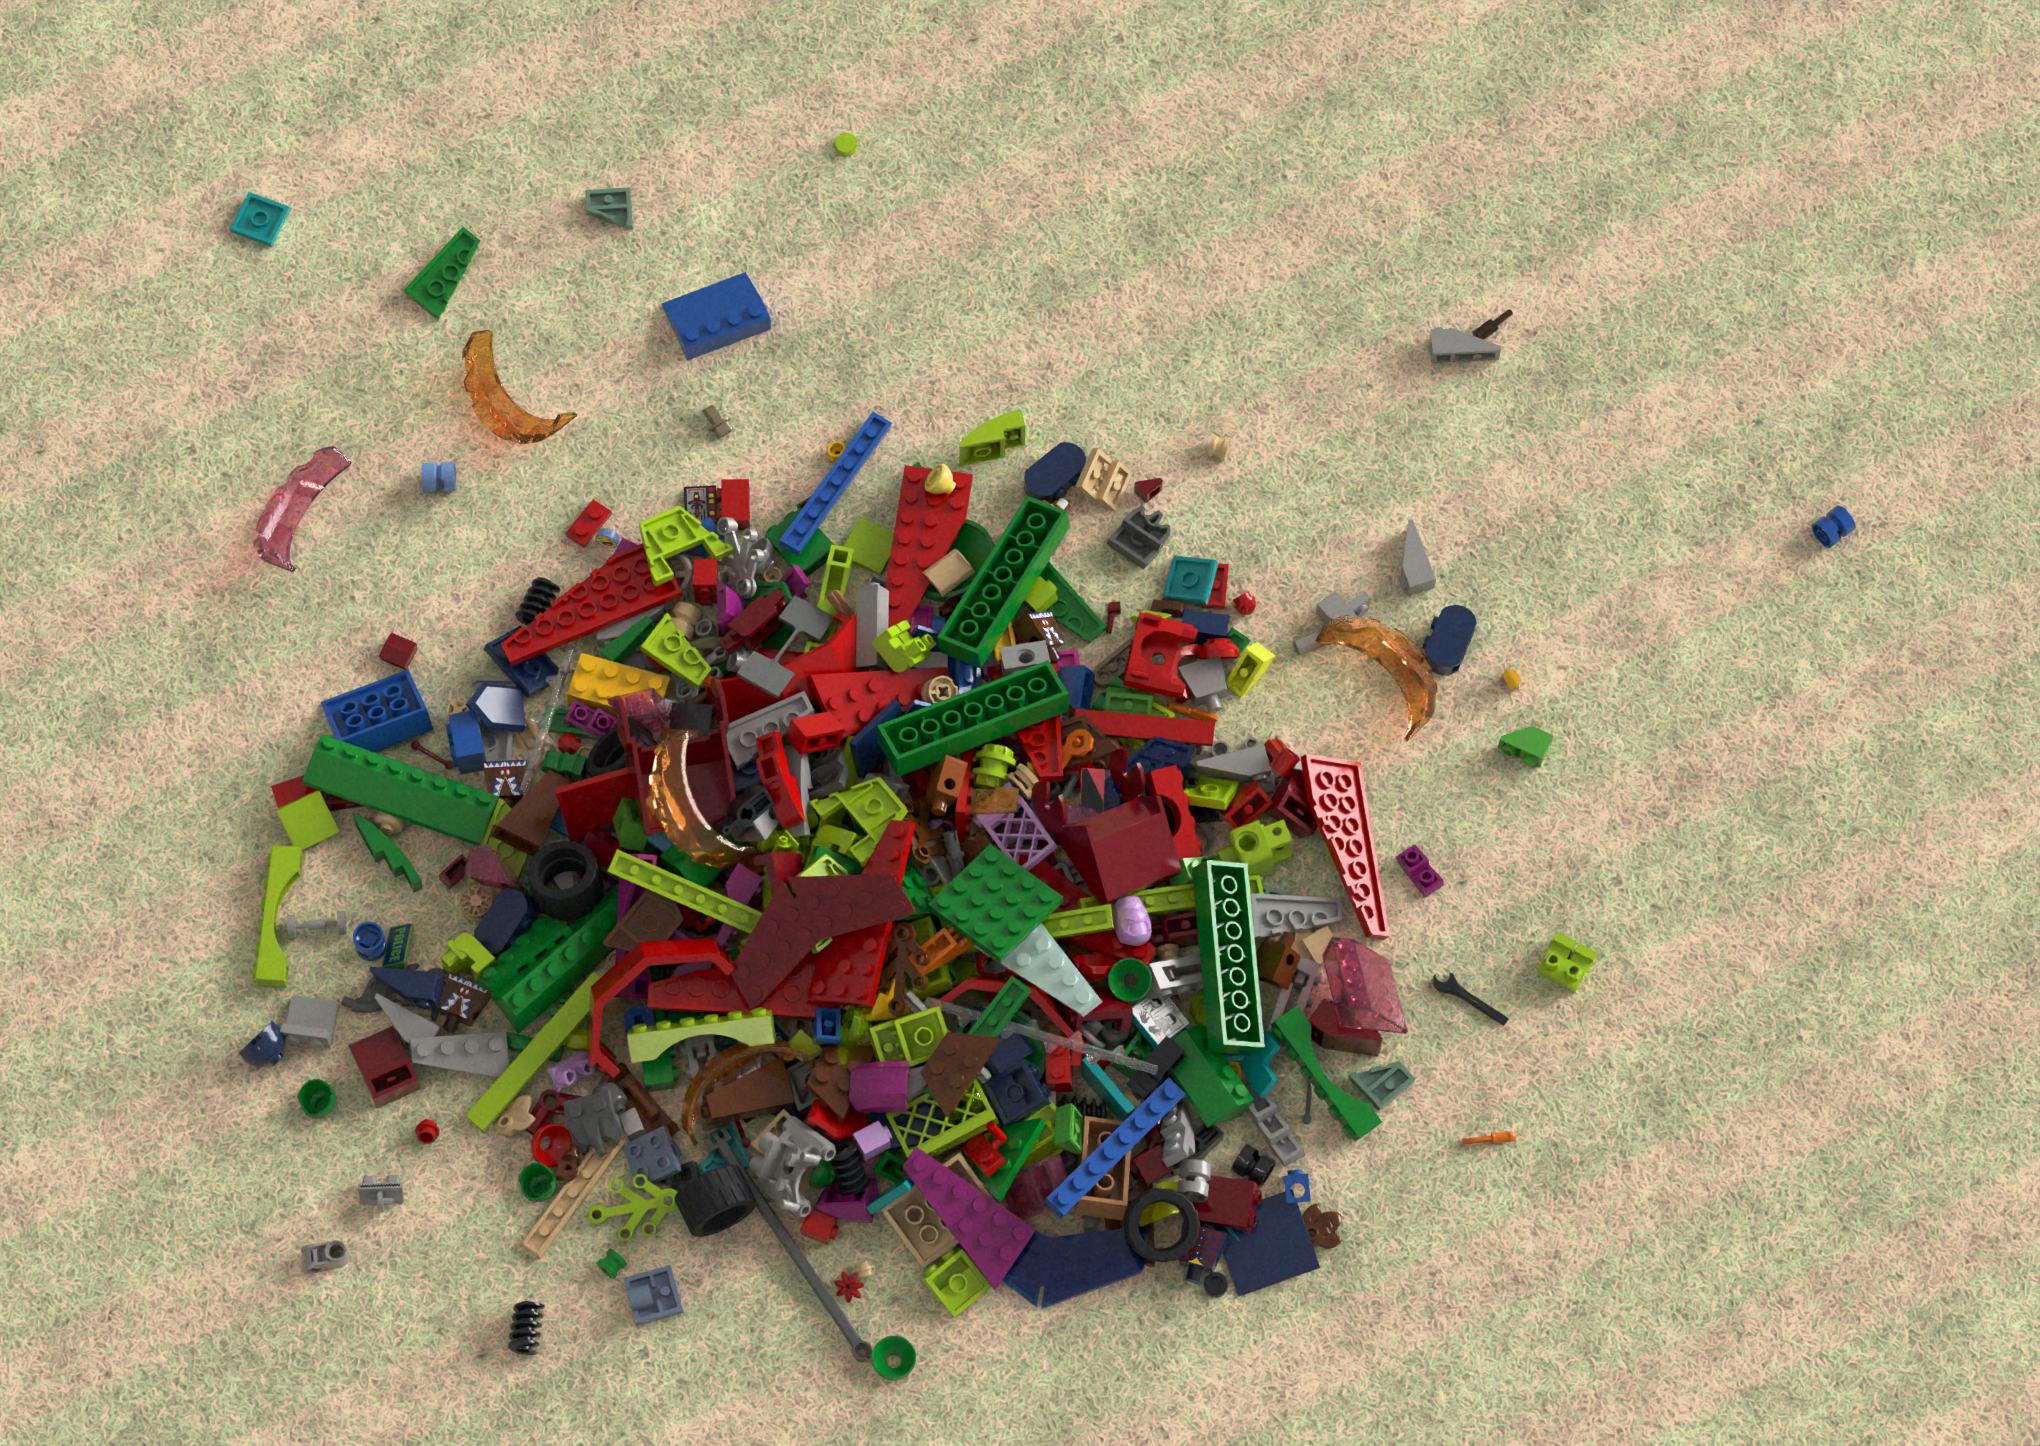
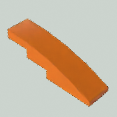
M944 927L921 946L922 950L930 955V962L927 966L917 965L914 962L913 953L908 958L923 976L949 962L975 944L952 927L948 930ZM924 955L920 957V962H923Z

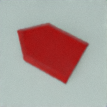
M819 1099L813 1101L811 1111L806 1118L807 1123L812 1126L818 1125L827 1131L826 1135L832 1139H852L854 1133L871 1125L864 1112L856 1111L852 1104L843 1123H840L836 1120L834 1112L829 1107L825 1108Z

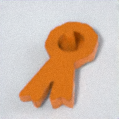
M1076 729L1067 737L1065 745L1062 746L1063 769L1072 756L1084 757L1092 750L1094 739L1086 729Z

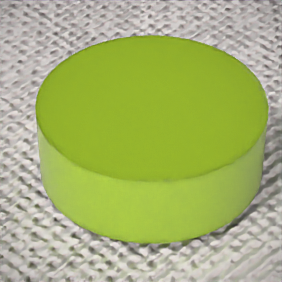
M850 133L840 134L835 140L837 153L842 156L853 155L857 150L856 137Z

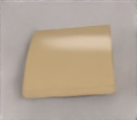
M1092 448L1075 487L1099 505L1116 511L1132 476V472L1119 460L1112 461L1099 448Z

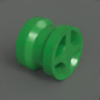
M611 1248L606 1252V1256L603 1259H599L596 1262L597 1266L611 1279H615L617 1272L627 1266L626 1261Z

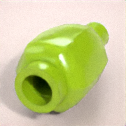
M577 1028L563 1043L564 1047L571 1051H586L588 1029ZM600 1035V1040L604 1044L606 1041L605 1035Z

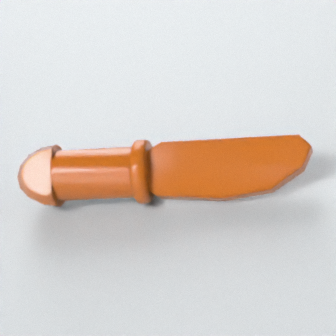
M1170 701L1166 705L1168 710L1185 715L1187 718L1190 717L1195 720L1212 721L1215 723L1218 720L1217 715L1192 708L1191 706L1187 707L1175 703L1176 701Z
M1514 1131L1491 1132V1136L1463 1138L1462 1144L1482 1142L1495 1144L1497 1142L1516 1140L1517 1134Z

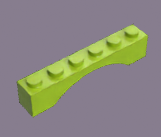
M831 544L817 608L832 616L837 614V612L828 601L827 595L834 590H838L844 598L854 555V549ZM833 621L819 642L808 638L804 653L826 643L836 632L838 622Z
M273 845L272 853L267 855V867H270L269 875L264 877V889H267L266 897H262L261 911L264 912L263 920L260 919L258 923V933L261 934L260 942H256L255 956H258V962L253 965L252 978L256 979L258 986L287 988L289 963L277 942L276 918L285 894L301 877L303 862L301 847Z
M755 1008L751 1010V1013L744 1014L741 1011L729 1012L728 1016L718 1017L717 1014H710L700 1020L688 1017L681 1019L678 1023L660 1021L656 1023V1026L647 1027L646 1024L634 1025L627 1034L631 1063L656 1060L663 1051L674 1043L697 1035L716 1034L728 1036L742 1041L750 1047L775 1044L776 1034L772 1010Z

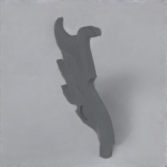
M419 963L408 965L406 970L417 969L420 967ZM441 968L428 970L430 972H438L443 979H447L448 973ZM375 977L369 980L360 998L354 1000L344 996L341 1005L351 1008L353 1012L372 1013L381 1010L374 998L377 993L392 1002H400L402 1006L417 1007L377 981ZM430 1007L432 1010L431 1020L436 1021L439 1008Z

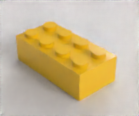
M581 653L567 692L568 704L572 705L576 699L595 710L599 708L618 718L613 705V698L620 695L624 702L628 720L656 725L664 697H669L672 688L671 679L668 676Z

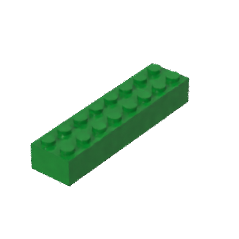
M1030 496L1025 497L939 633L937 639L941 653L980 669L983 667L1070 528L1067 511Z
M1047 660L877 726L878 744L897 777L938 762L945 755H956L1069 711V693Z
M1206 860L1192 868L1208 1048L1209 1052L1251 1055L1265 1048L1248 864Z

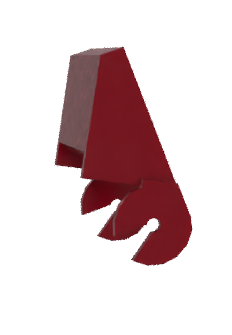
M717 677L711 679L710 686L717 700V703L712 705L718 728L711 729L707 736L642 747L641 743H636L635 737H630L627 713L621 696L618 695L613 698V705L620 719L619 722H615L617 733L625 753L627 752L625 762L642 831L645 835L721 821L727 816L728 805L736 798L726 737L729 728L727 706L721 682Z
M1126 748L1114 750L1109 759L1110 774L1123 797H1120L1123 802L1122 805L1079 823L1066 824L1067 808L1063 796H1058L1050 807L1048 805L1050 800V781L1041 780L1036 782L1031 793L1032 805L1037 816L1048 833H1054L1100 906L1113 904L1120 898L1131 896L1171 879L1181 871L1161 796H1142V792L1145 789L1144 771L1139 762L1127 775L1128 749Z

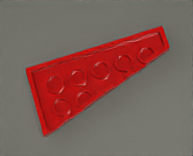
M1051 664L1058 675L1057 664ZM987 666V672L991 681L1003 678L1001 666ZM1060 714L1016 731L1038 780H1048L1050 782L1063 781Z
M947 667L907 669L899 673L893 670L817 674L809 675L807 678L822 712L830 711L845 728L842 736L844 738L862 730L892 700L900 702L902 712L906 711L914 700L922 701L921 690L924 683L935 677L947 676L951 678Z
M627 767L555 788L569 839L578 843V840L585 837L589 830H597L607 823H613L612 820L622 797L635 800Z

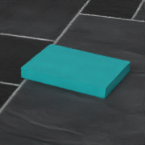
M1088 1055L1082 1059L1081 1077L1101 1100H1105L1106 1106L1119 1121H1125L1134 1112V1106L1091 1056Z

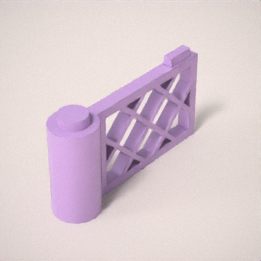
M1010 781L973 810L974 816L972 819L979 828L983 826L986 828L1005 855L1018 863L1020 855H1029L1028 862L1022 866L1027 871L1058 847L1027 805L1023 796ZM1022 806L1024 808L1022 819L1013 818L1014 812ZM1000 823H1006L1004 834L995 833L993 829ZM1012 823L1021 824L1019 834H1010ZM1027 824L1036 825L1034 834H1025ZM1008 839H1017L1015 849H1007ZM1023 839H1032L1030 850H1021ZM1038 840L1048 841L1049 844L1045 848L1036 850Z

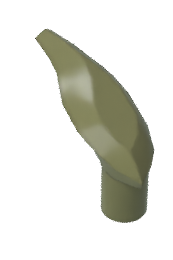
M703 637L691 641L689 644L692 647L716 648L720 646L719 642L723 637Z

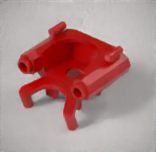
M1139 612L1135 627V637L1131 640L1128 652L1129 659H1127L1124 669L1123 685L1176 698L1177 703L1183 704L1190 700L1191 692L1186 687V684L1179 679L1177 665L1183 657L1193 658L1197 656L1201 646L1195 644L1178 647V643H1195L1198 629H1195L1194 625L1162 618L1160 615ZM1156 653L1163 655L1165 659L1164 664L1160 666L1153 664L1151 656Z

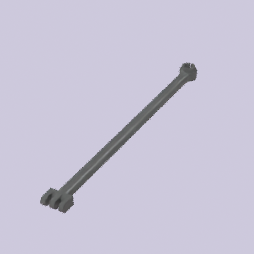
M724 1126L719 1128L720 1133L724 1136L722 1138L719 1137L716 1131L711 1133L715 1140L714 1143L711 1142L708 1136L703 1138L711 1153L718 1150L727 1165L740 1167L757 1201V1209L851 1345L853 1357L860 1362L866 1361V1358L869 1359L872 1354L871 1345L861 1340L728 1145L732 1141V1137ZM865 1349L867 1353L865 1356H860L857 1351Z

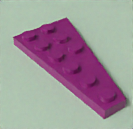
M915 1147L902 1165V1168L987 1279L991 1287L996 1290L1036 1229L921 1149Z

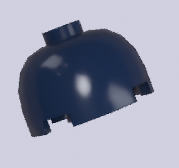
M272 1021L239 1054L252 1066L265 1067L269 1063L274 1066L284 1057L281 1052L286 1046L285 1036L280 1033V1027Z

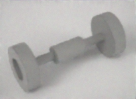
M337 911V921L325 922V919L311 920L304 924H296L295 915H287L289 939H296L297 929L301 928L318 930L326 929V926L338 925L339 935L347 934L345 911Z

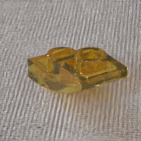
M995 787V790L972 789L971 814L1017 813L1019 788Z

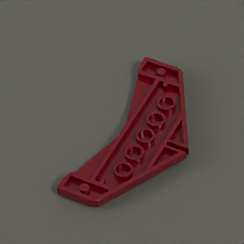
M892 874L788 876L787 879L797 894V898L794 897L785 880L782 879L734 962V970L731 972L733 980L750 1009L762 1003L821 939L898 920L914 913L916 909L898 879Z

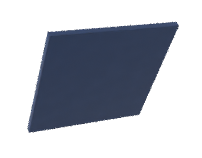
M1290 1189L1292 1196L1295 1197L1293 1189ZM1285 1192L1261 1200L1260 1205H1257L1255 1211L1257 1215L1256 1225L1254 1228H1251L1250 1235L1244 1234L1241 1229L1231 1228L1239 1241L1224 1227L1214 1226L1216 1231L1228 1233L1229 1240L1223 1254L1238 1297L1320 1268L1298 1203H1287Z

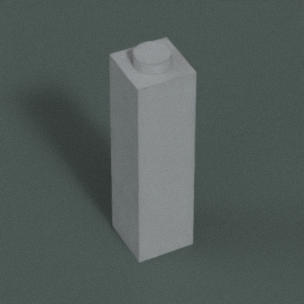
M874 582L867 583L863 587H857L856 668L863 672L888 670V664L871 642L888 629L889 591L880 586L879 583Z

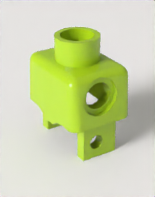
M1284 819L1267 826L1260 824L1259 820L1236 828L1229 833L1230 845L1217 850L1220 861L1247 863L1249 876L1260 875L1263 878L1275 874V864L1294 858L1289 845L1293 843ZM1279 829L1282 833L1279 836H1275L1273 831ZM1282 846H1283V849H1282V850H1280V851H1277V850H1276V848H1279V847H1282Z

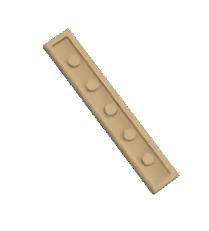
M620 1139L618 1145L607 1141V1154L602 1158L598 1156L594 1146L591 1148L580 1166L577 1167V1177L565 1183L521 1242V1247L539 1259L543 1257L623 1149L624 1141Z

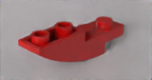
M774 730L756 738L760 757L756 758L763 786L775 802L772 808L784 829H788L805 822L796 777L790 775L781 733Z

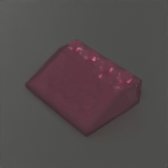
M1331 937L1322 958L1339 1026L1406 1034L1408 1029L1390 960L1354 939Z

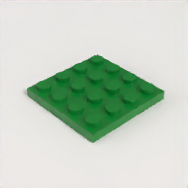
M989 844L928 903L927 909L1001 963L1063 902V896L992 844Z

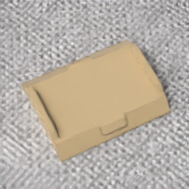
M954 549L922 573L943 597L972 576L975 571L965 557L957 549Z

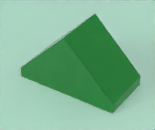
M898 1149L887 1150L874 1166L873 1171L894 1183L901 1182L909 1177L902 1168L907 1157Z

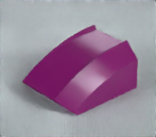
M720 581L717 582L719 637H724L729 631L727 624L747 607L744 600L735 591Z
M909 1061L873 1062L859 1065L853 1069L850 1075L849 1100L854 1109L858 1112L907 1113V1086L910 1075Z
M867 1178L870 1186L863 1192L847 1194L839 1191L840 1185L835 1180L833 1185H828L824 1188L814 1210L847 1222L872 1223L875 1213L870 1214L866 1207L879 1195L876 1178Z

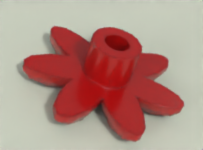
M843 1271L841 1273L842 1280L834 1281L836 1286L841 1287L836 1296L845 1294L846 1302L848 1303L851 1302L852 1295L860 1299L861 1294L857 1289L862 1288L864 1284L856 1282L857 1273H853L849 1278L846 1272Z

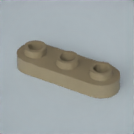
M1132 636L1094 668L1095 685L1100 688H1107L1110 686L1109 683L1114 675L1119 678L1123 677L1127 659H1129L1130 643L1135 636ZM1119 660L1125 661V665L1120 666L1117 664V662ZM1105 674L1108 676V679L1102 680L1100 676Z

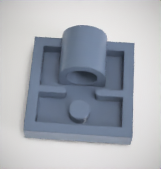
M666 1126L655 1129L623 1145L633 1178L637 1174H644L648 1181L656 1184L682 1171L678 1161L682 1158L681 1150L678 1144L671 1139L669 1129ZM637 1177L636 1184L643 1186L645 1183L644 1178Z
M671 1265L623 1278L636 1326L684 1313Z

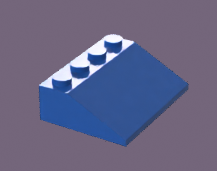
M746 272L662 303L687 361L771 329L768 311Z
M409 670L321 702L335 739L372 752H378L389 746L402 743L405 740L434 730L427 708Z

